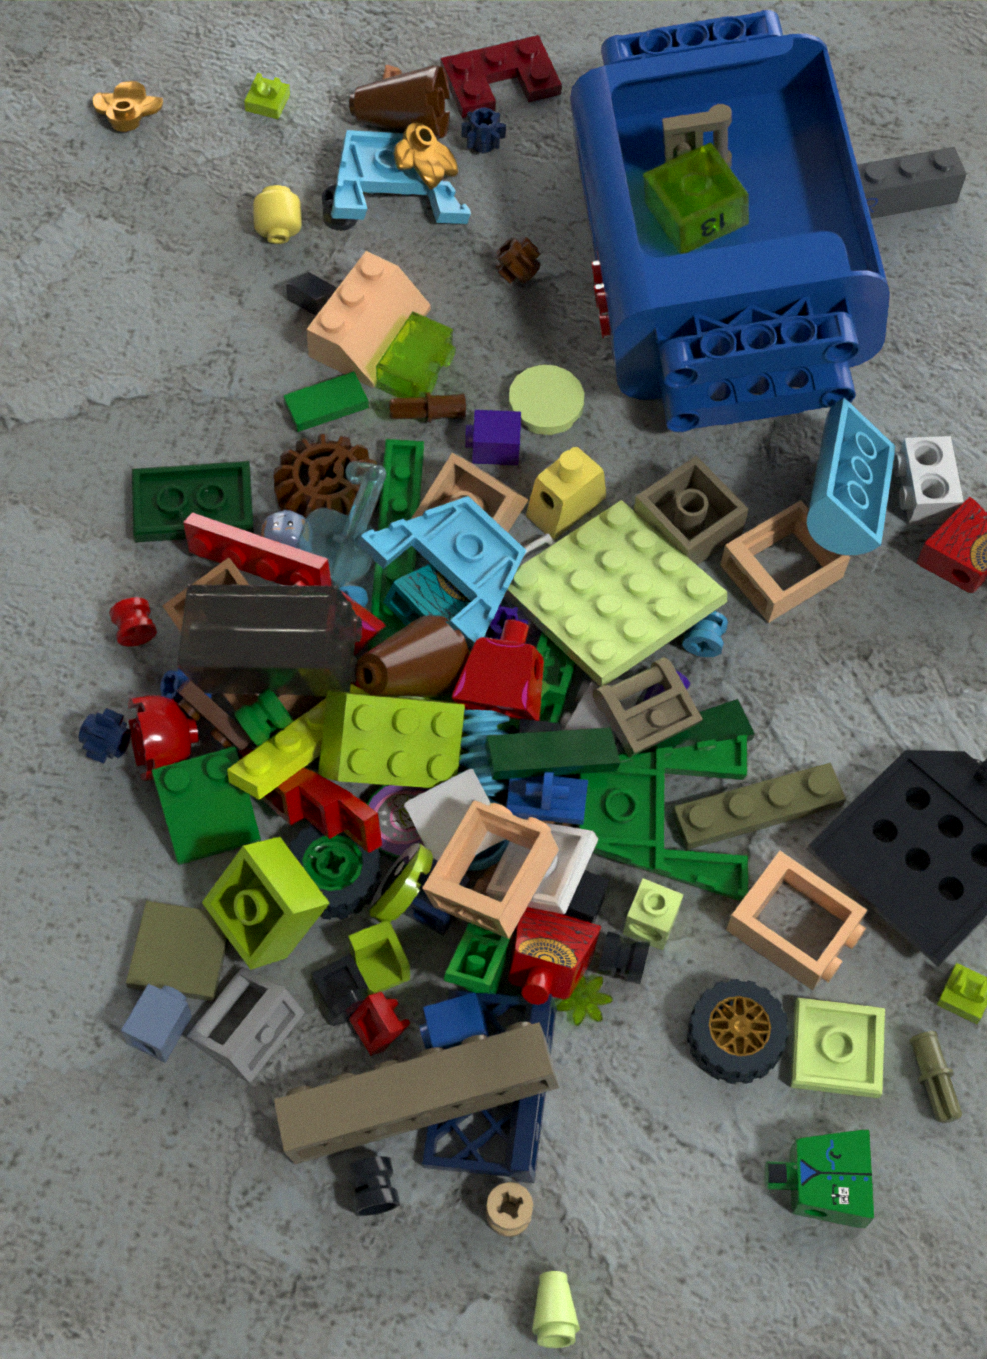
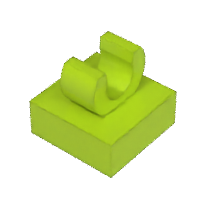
M257 73L244 100L245 111L279 120L290 96V84L282 83L277 77L274 80L263 78L262 73Z
M956 962L936 1005L977 1025L987 1006V977Z

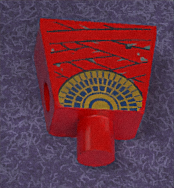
M969 497L924 543L916 563L962 590L974 593L987 580V512L973 498Z
M527 907L514 929L508 975L509 982L523 987L522 995L524 999L535 1005L544 1004L548 1000L549 994L562 1000L570 998L592 962L601 926L556 912Z

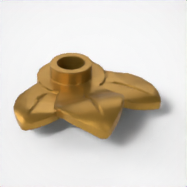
M137 81L121 82L115 87L114 93L98 92L92 99L95 111L106 115L112 128L121 132L135 130L139 127L142 117L156 114L163 106V98L146 96L144 85Z
M415 122L405 129L402 140L394 147L393 154L397 169L407 170L414 168L431 190L441 182L444 174L455 177L458 174L457 162L452 152L445 145L437 141L430 128L422 123Z

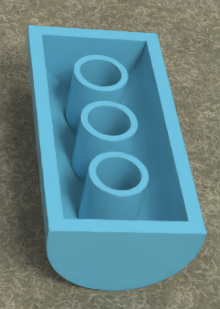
M844 397L830 408L825 419L807 515V528L815 542L824 549L841 555H861L878 548L882 543L896 446Z

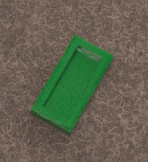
M355 371L283 395L285 407L297 432L369 408V400Z

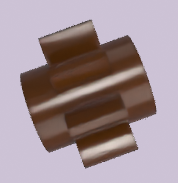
M513 237L508 239L498 249L495 258L499 263L495 268L509 284L515 278L520 283H526L538 272L541 263L536 258L541 253L527 237L521 242Z

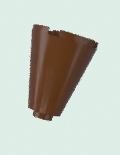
M430 65L358 86L355 94L350 95V113L352 116H356L357 121L361 124L404 132L412 123H422L433 131L436 139L444 138L448 132L450 111H445V99H450L445 70L443 67H439V65Z
M427 615L417 618L359 658L356 665L358 683L370 695L408 697L448 696L453 693L470 655L464 635L459 629L454 631L446 623L450 620L444 616Z

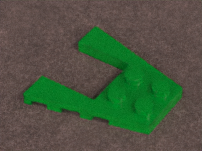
M739 735L735 739L717 742L715 739L702 741L692 746L672 749V746L658 748L655 752L636 754L630 758L627 754L618 755L620 765L617 771L578 774V779L588 780L584 823L583 825L577 824V828L593 831L597 836L598 841L593 853L742 902L748 894V856L664 849L665 774L744 780L747 776V735Z

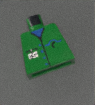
M862 1129L799 1138L795 1140L790 1148V1162L766 1161L764 1171L766 1190H790L793 1214L856 1228H866L874 1219L870 1130Z

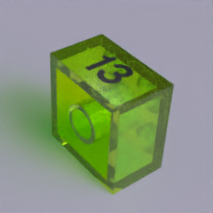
M711 142L643 174L645 204L680 254L695 250L749 224V194Z

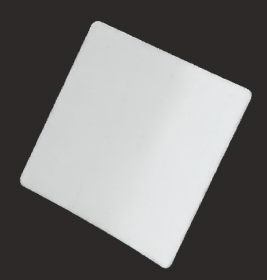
M473 769L464 771L404 804L425 847L432 852L433 858L438 861L472 802L475 800L488 806L491 804ZM487 831L474 855L506 838Z

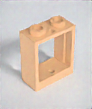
M801 500L729 542L724 548L720 566L768 623L843 578L850 560L849 555L833 553L815 542L807 528L808 508ZM794 533L823 568L783 591L754 555L789 534Z
M474 800L422 889L434 908L509 939L559 849L551 834L550 827L544 822L533 817L524 820L514 816L510 810L500 804L491 803L488 806ZM487 831L531 850L502 902L459 885Z
M779 851L731 915L726 931L813 991L821 978L829 983L843 962L837 957L844 946L852 950L865 932L866 928L860 923L867 909L782 851ZM784 881L845 922L817 961L756 920Z

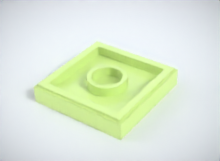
M797 998L794 1004L790 1088L880 1098L883 1090L885 1008Z

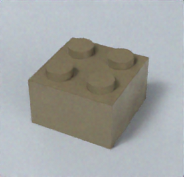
M694 456L638 494L633 511L692 562L698 565L743 533L749 508L697 456Z

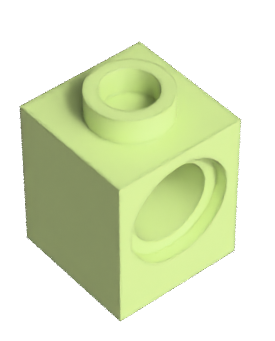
M643 878L627 915L623 935L635 940L648 941L650 946L663 951L678 915L684 894Z

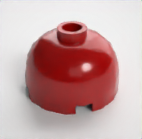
M160 695L129 698L128 709L136 708V718L128 719L129 729L132 732L131 745L136 766L145 765L146 772L140 775L141 780L144 782L154 780L152 769L189 759L191 743L198 742L197 725L193 718H186L184 710L177 702Z

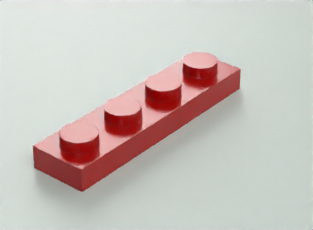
M191 513L183 522L189 552L199 557H204L218 563H222L230 558L238 570L290 588L301 580L315 595H319L326 588L332 586L327 558L195 513Z

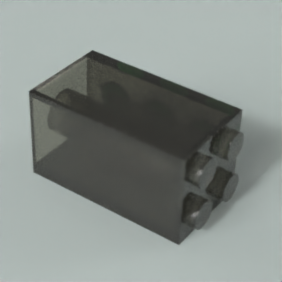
M188 584L177 667L206 694L259 695L268 687L275 695L327 696V690L350 692L351 682H356L357 680L356 665L358 661L354 657L355 642L361 641L362 620L356 615L352 609L351 602L347 601L338 586Z

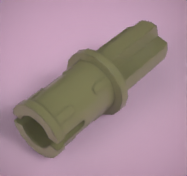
M927 1031L911 1037L912 1039H909V1042L912 1045L921 1073L918 1081L920 1085H925L936 1120L941 1123H950L961 1118L962 1111L950 1078L954 1075L952 1068L947 1067L937 1032Z

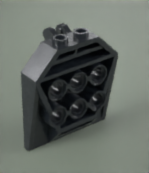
M905 750L808 845L806 850L937 967L987 919V867L979 866L972 859V856L980 857L987 863V758L982 762L979 759L972 758L965 751ZM906 801L917 802L922 807V810L913 809ZM939 828L948 829L955 838H948L942 835ZM878 832L886 835L890 842H880L874 837L873 833ZM906 861L918 863L923 871L918 872L910 869ZM939 890H948L954 895L955 900L951 901L943 898Z

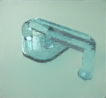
M359 461L350 462L346 467L347 479L353 484L361 485L349 516L328 508L316 509L306 518L297 542L298 549L328 559L331 584L337 588L366 574L373 561L357 545V542L364 532L373 529L368 524L386 479L385 468L381 465Z

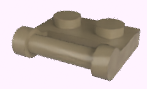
M717 104L711 107L709 112L662 119L666 181L723 173L730 169L732 166V154L728 150V127L732 122V111L729 106ZM713 131V151H711L710 155L703 156V132Z
M665 657L653 662L651 668L611 687L604 685L593 691V699L596 706L601 712L605 713L629 758L697 725L703 720L674 666ZM659 683L664 687L665 692L627 710H624L620 703L621 700L654 684Z

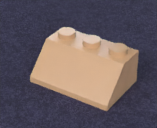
M365 251L306 329L308 355L310 358L343 374L355 371L359 382L374 388L431 310V305L399 266Z

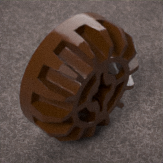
M327 433L318 434L317 442L310 444L306 438L300 439L296 442L295 451L290 449L282 453L280 456V466L274 469V494L278 510L293 511L302 515L309 521L312 528V536L333 538L352 533L366 524L378 507L380 479L377 462L369 458L368 449L361 444H357L354 447L351 446L350 438L341 435L336 442L329 441ZM320 454H331L330 457H320L314 461L308 459V457ZM301 465L308 467L309 483L306 487L303 486L298 476ZM350 465H352L354 470L351 482L346 480Z

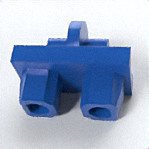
M545 772V775L541 777L510 779L506 808L514 816L523 819L533 817L544 821L583 825L588 780L556 777L554 772Z

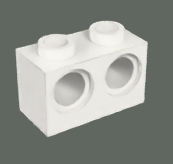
M951 436L905 438L900 452L894 455L893 461L894 474L896 477H900L902 485L899 491L900 508L906 510L909 525L944 523L964 503Z

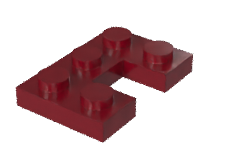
M539 35L440 58V67H443L445 70L449 89L462 118H467L468 112L473 113L479 108H488L496 111V100L489 86L491 83L517 77L528 103L558 96L562 93V83Z

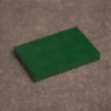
M250 461L132 469L133 537L135 543L186 539L183 522L191 513L254 533Z

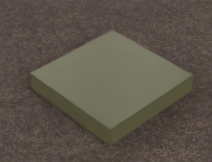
M146 901L126 980L127 988L144 991L148 984L159 989L166 985L178 990L187 998L214 1002L228 938L207 910Z

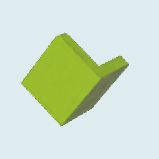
M386 920L348 936L349 951L368 988L374 991V993L383 992L410 980V964L391 922Z

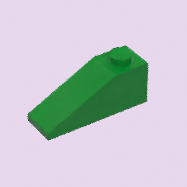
M469 922L445 972L444 981L463 986L468 991L474 993L495 994L503 976L513 933L508 939Z

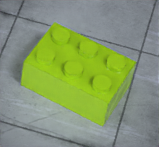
M327 690L318 774L324 778L339 782L434 788L458 775L465 705L436 700Z

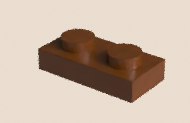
M187 679L176 690L183 697L178 705L195 721H198L201 716L208 720L214 726L209 733L226 749L234 744L242 751L252 741L246 731L191 680Z

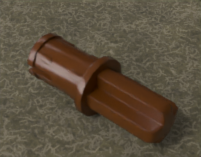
M425 392V397L392 398L388 404L391 419L425 418L427 423H431L432 419H465L466 417L464 393L431 395L430 392Z

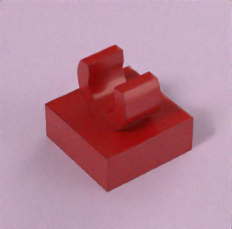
M382 991L367 996L349 1018L370 1056L384 1052L395 1038L400 1036L410 1025L409 1019L399 1021L395 1015L394 1009L399 1005L397 999L387 1000Z

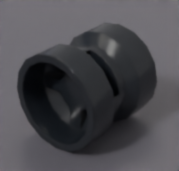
M607 932L597 974L611 977L617 971L628 982L640 985L650 942L636 939L633 942L628 941L624 943L620 934Z
M370 1157L355 1161L346 1167L348 1181L355 1188L356 1194L352 1202L356 1216L382 1214L400 1206L397 1189L391 1186L390 1178L393 1175V1167L390 1157Z

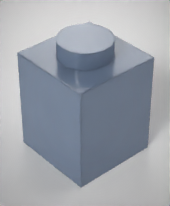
M148 984L121 1029L126 1044L166 1063L192 1018L188 1002H185L187 999L185 995L170 986L164 985L162 989Z

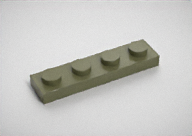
M830 762L674 806L672 814L686 850H690L841 807L844 805L846 797Z

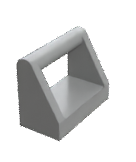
M241 967L186 1038L236 1076L251 1083L305 1012L285 987ZM249 986L262 995L224 1045L208 1038Z

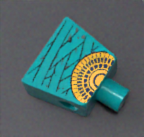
M431 563L394 581L384 600V603L406 626L417 618L427 615L444 616L451 620L471 602Z

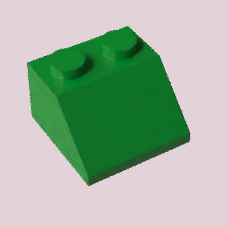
M235 746L152 769L178 865L261 841L249 794L229 783L227 769L239 761Z

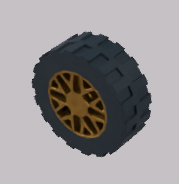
M731 979L730 982L725 983L721 981L716 983L712 989L704 991L700 1000H697L688 1022L687 1043L690 1042L692 1057L697 1059L699 1062L698 1066L703 1071L706 1070L712 1074L711 1077L717 1080H726L729 1084H736V1082L752 1083L754 1079L758 1077L761 1079L766 1076L769 1070L773 1069L778 1063L789 1037V1028L786 1025L788 1018L786 1012L784 1013L781 1008V1002L770 994V990L765 987L761 988L755 985L756 982L749 980L743 982L739 981V979Z

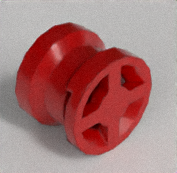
M139 597L127 598L115 603L110 608V618L112 623L118 627L116 638L121 646H139L151 641L156 636L157 629L152 620L149 619L151 610L146 599Z

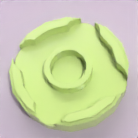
M538 365L527 368L516 376L510 386L508 407L510 411L521 412V423L528 427V431L535 434L554 435L567 431L573 426L578 417H581L585 392L580 381L570 371L553 365Z

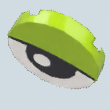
M414 843L395 861L373 897L369 909L372 918L380 923L386 920L391 922L398 919L408 908L420 891L421 884L418 883L420 872L427 875L431 870L433 855L429 849L420 843Z

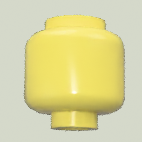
M273 185L265 187L262 193L255 197L253 202L254 229L256 232L273 244L286 243L290 240L289 237L299 233L302 220L301 202L298 196L292 193L286 186Z

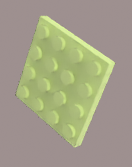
M622 500L519 566L504 595L600 687L609 684L727 603V591Z

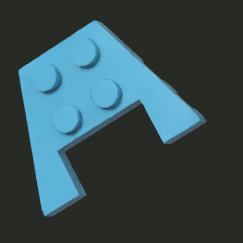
M346 131L331 212L332 218L364 220L367 205L363 192L370 194L395 193L406 196L411 194L428 195L436 223H468L471 215L470 209L466 204H459L454 197L456 190L450 182L441 180L431 190L414 168L407 170L397 169L393 154L394 147L402 140L404 133Z
M469 496L426 510L422 516L408 521L401 519L392 522L388 528L374 532L372 529L364 532L357 542V545L383 569L410 546H413L471 602L454 616L448 624L454 631L458 629L461 631L470 651H472L476 640L485 636L527 551Z

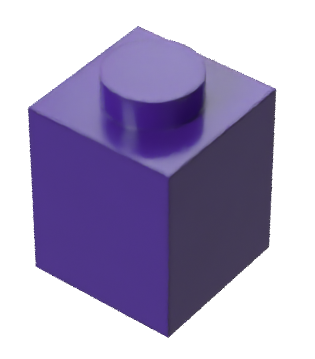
M474 410V425H466L465 448H473L472 464L519 465L520 411Z

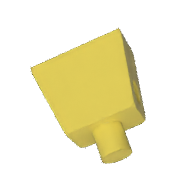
M572 447L570 450L563 452L559 459L541 472L535 479L526 517L545 534L548 533L555 540L606 498L603 469L579 447Z

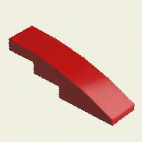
M244 748L242 751L239 750V760L244 758L253 750L248 748ZM302 768L261 798L290 825L306 818L328 839L344 831L367 853L382 846L378 813L351 792L306 768Z

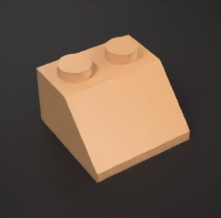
M451 453L411 519L422 516L426 510L469 496L505 531L509 532L528 499L468 460Z

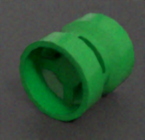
M269 687L258 695L257 701L251 706L243 705L234 712L243 729L258 747L270 738V733L276 728L284 729L293 722L289 712Z

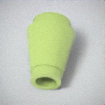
M560 1271L544 1272L539 1276L532 1332L537 1335V1343L542 1347L563 1348L575 1343V1334L580 1330L567 1281V1274Z

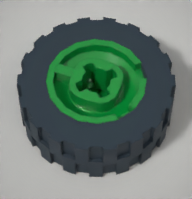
M313 824L307 829L303 828L298 833V837L291 841L289 845L290 851L330 903L320 915L323 919L348 918V915L353 913L356 915L362 911L366 904L369 905L372 902L374 893L380 885L381 864L379 849L367 853L344 831L328 839Z

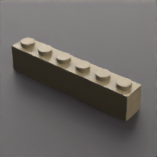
M519 1022L507 1027L505 1032L490 1037L474 1035L464 1039L461 1045L445 1050L439 1047L426 1049L417 1055L418 1058L400 1063L397 1060H389L377 1064L374 1070L359 1075L344 1073L333 1077L330 1083L315 1088L299 1086L290 1089L286 1096L274 1099L284 1153L294 1164H299L558 1089L557 1077L542 1027L539 1022L535 1024Z

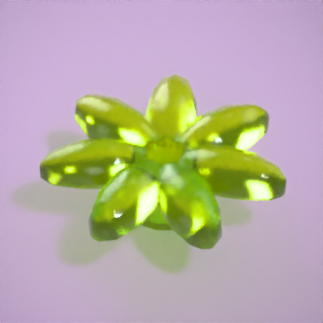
M583 975L570 998L562 1000L556 1009L559 1012H567L574 1009L573 1023L575 1026L581 1025L586 1012L596 1022H602L603 1015L597 1005L610 1004L613 1001V997L605 993H597L604 982L602 976L592 979L587 985L586 978Z

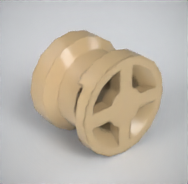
M506 1182L499 1184L491 1191L487 1200L486 1218L487 1223L494 1232L500 1236L512 1237L526 1230L531 1221L533 1201L528 1190L518 1183Z

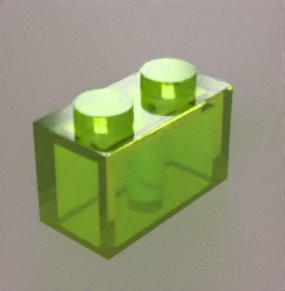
M412 311L376 365L377 388L397 398L423 397L425 392H430L431 394L437 383L439 371L443 366L448 367L454 358L456 347L453 346V329Z

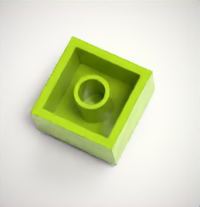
M281 837L244 845L202 901V904L250 970L286 959L330 904Z

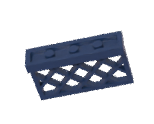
M449 990L448 1000L474 992ZM476 993L485 1015L486 1025L491 1023L500 1034L504 1033L505 1030L496 1018L509 1008L524 1009V1022H530L531 1024L540 1023L551 1055L557 1007L552 994H549L548 1000L544 1004L535 1005L526 1001L523 996ZM486 1006L495 1007V1008H494L492 1011H489V1010L486 1008ZM546 1092L513 1101L512 1111L497 1123L486 1109L480 1111L492 1127L472 1143H470L458 1125L473 1113L447 1120V1123L440 1127V1123L428 1126L422 1162L423 1167L427 1169L514 1177L516 1182L535 1183ZM510 1124L509 1135L507 1137V1135L503 1132L502 1129H504L506 1126ZM453 1129L466 1147L453 1158L435 1157L438 1140ZM498 1134L507 1145L505 1164L485 1162L477 1152V1149ZM473 1154L477 1161L465 1159Z

